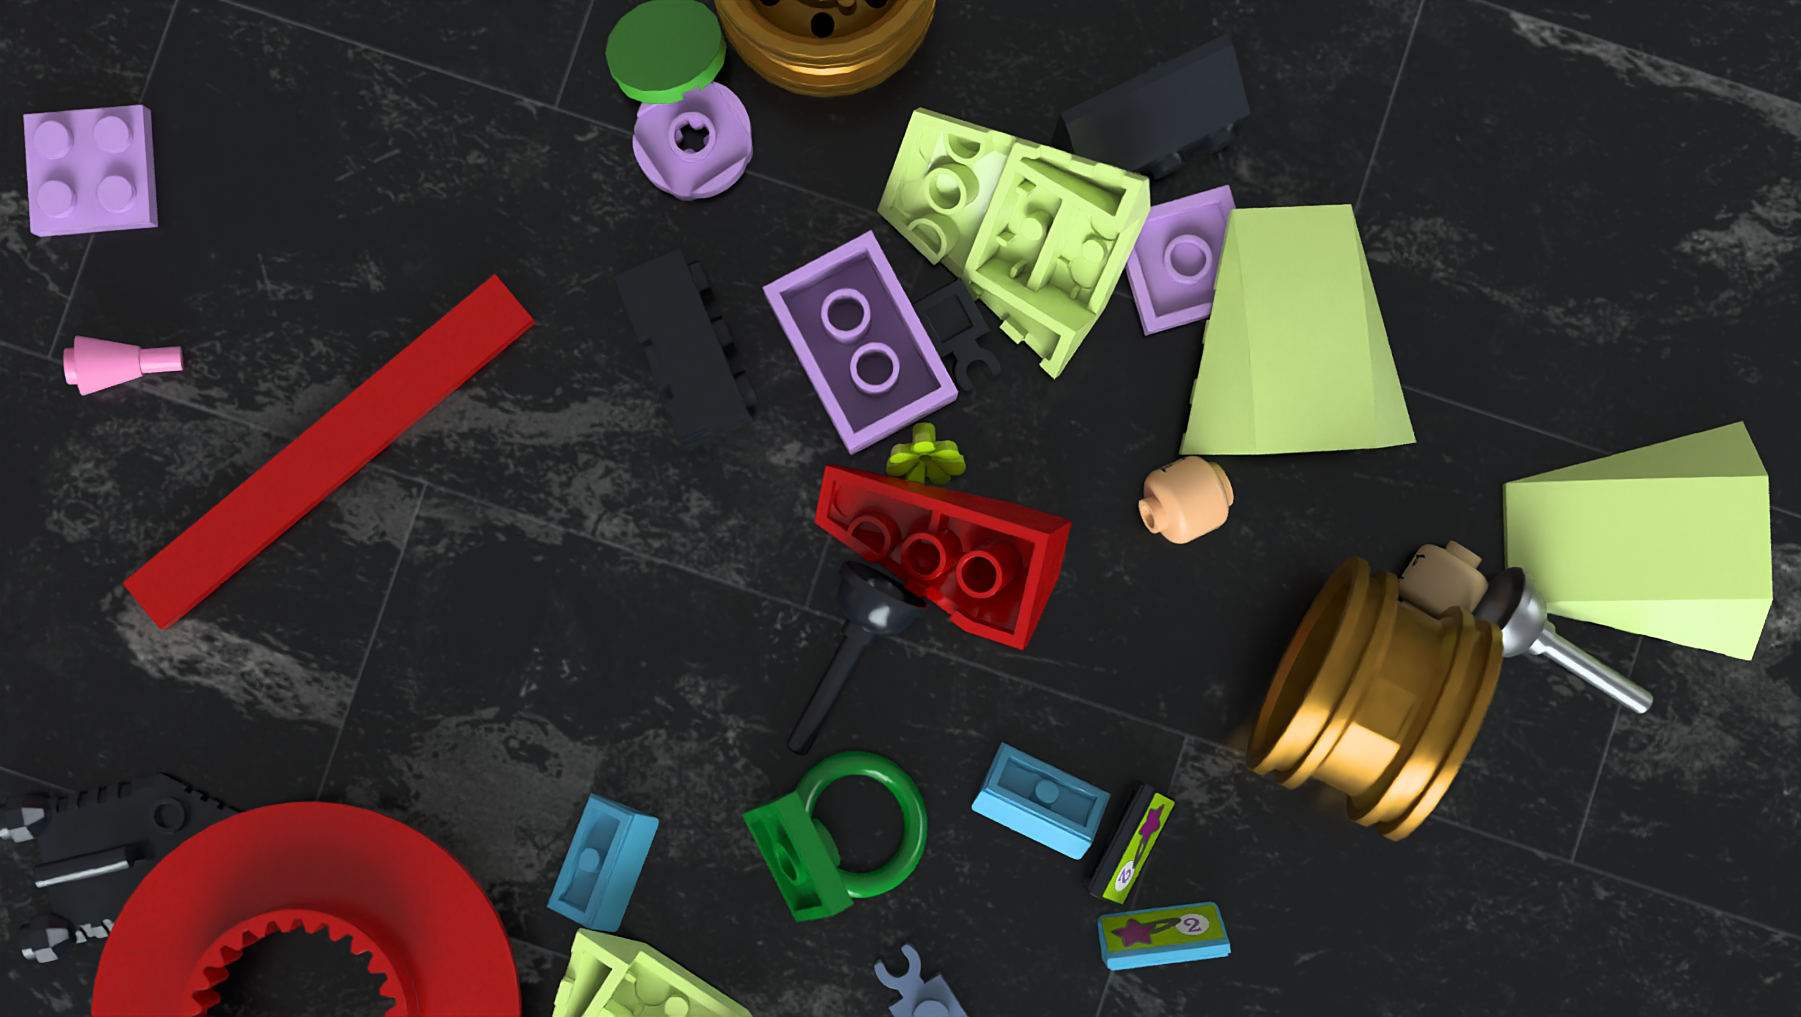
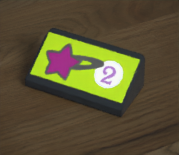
M1141 780L1135 781L1083 881L1084 888L1089 894L1117 906H1122L1126 902L1176 806V800L1173 797Z

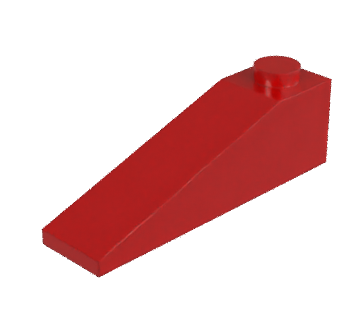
M828 464L825 466L814 523L870 563L878 562L906 582L904 586L906 589L919 598L927 597L952 615L949 620L966 632L1023 650L1027 647L1059 578L1072 520L1016 503Z

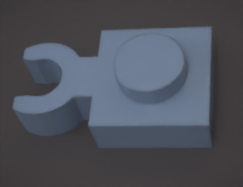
M906 941L901 944V949L909 960V966L903 973L894 974L890 972L881 958L875 961V972L878 979L885 986L898 989L901 994L900 997L889 1003V1009L894 1017H969L940 971L925 980L920 974V955L910 942Z

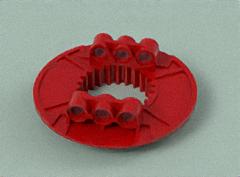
M310 801L263 806L233 815L187 839L163 858L130 896L111 929L98 966L91 1007V1017H212L207 1014V1009L220 1003L221 996L211 987L227 980L229 972L225 965L240 959L243 955L241 949L257 942L262 937L277 930L289 932L304 925L307 933H314L329 926V936L333 941H337L348 934L353 937L350 951L354 955L367 950L372 953L373 957L367 969L370 973L385 972L388 979L379 989L380 994L393 997L396 1001V1005L385 1013V1017H522V994L517 963L502 920L485 890L451 852L404 822L373 810L348 804Z

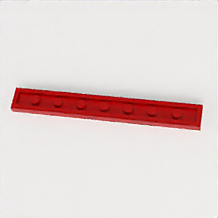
M494 274L122 584L159 629H169L534 325L536 321L501 279Z

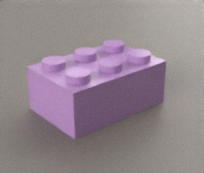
M872 231L853 239L763 287L767 301L850 456L956 401L958 391Z

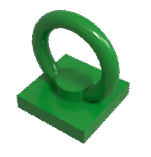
M865 751L841 752L821 760L803 776L795 791L764 802L742 814L796 923L833 916L854 904L851 897H873L884 894L898 886L911 874L918 864L926 845L928 832L926 807L915 782L893 761L881 755ZM863 775L881 782L893 793L903 815V836L896 854L881 868L867 873H851L838 868L840 857L830 833L817 818L812 817L815 803L822 791L835 780L845 776Z

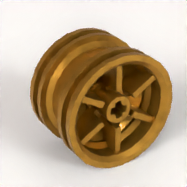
M714 0L727 39L746 65L770 83L793 93L817 97L855 94L882 83L904 67L921 46L933 20L936 0H887L883 7L873 8L865 0H780L774 6H765L760 0ZM818 15H827L834 22V30L826 38L817 37L811 30V23Z
M1354 555L1344 560L1328 578L1287 646L1254 722L1247 747L1246 766L1260 775H1265L1274 768L1275 782L1291 790L1301 785L1311 775L1347 793L1346 811L1350 820L1366 827L1374 824L1377 833L1397 841L1413 831L1432 810L1466 756L1482 723L1495 689L1504 651V634L1498 625L1488 620H1478L1475 622L1471 612L1460 606H1450L1434 619L1398 601L1399 580L1397 576L1385 569L1377 570L1370 576V566L1367 560Z

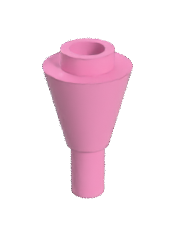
M75 336L74 348H65L63 355L67 383L69 385L78 384L82 396L142 377L144 373L183 370L181 346L141 349L140 346Z

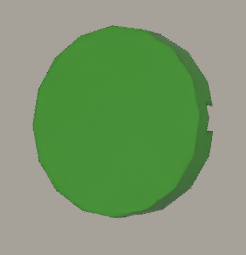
M652 0L640 4L619 20L609 35L605 55L613 79L628 97L646 104H672L685 99L683 93L691 91L696 86L701 91L712 83L724 64L727 46L717 16L703 3L695 0Z

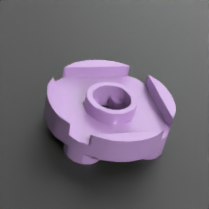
M714 81L713 84L710 83L701 91L696 86L691 91L683 93L685 99L672 104H646L642 102L637 113L638 119L634 126L633 150L641 169L655 186L683 201L708 198L727 190L741 177L753 155L752 127L745 107L730 89ZM688 124L694 130H700L705 127L710 133L703 139L705 148L695 153L691 148L682 151L677 146L683 140L680 130Z

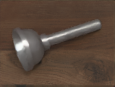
M1511 567L1500 572L1488 583V589L1472 612L1475 622L1478 620H1488L1501 628L1504 634L1503 657H1512L1525 651L1532 655L1542 653L1636 713H1644L1651 707L1653 696L1650 692L1555 633V626L1547 621L1546 602L1534 585V580L1529 572L1519 567Z

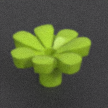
M925 422L918 423L912 427V443L897 444L891 449L886 466V472L890 476L897 477L905 474L904 480L923 484L926 477H929L933 484H945L951 480L950 475L959 476L966 469L963 455L959 454L956 443L950 440L936 441L934 425Z

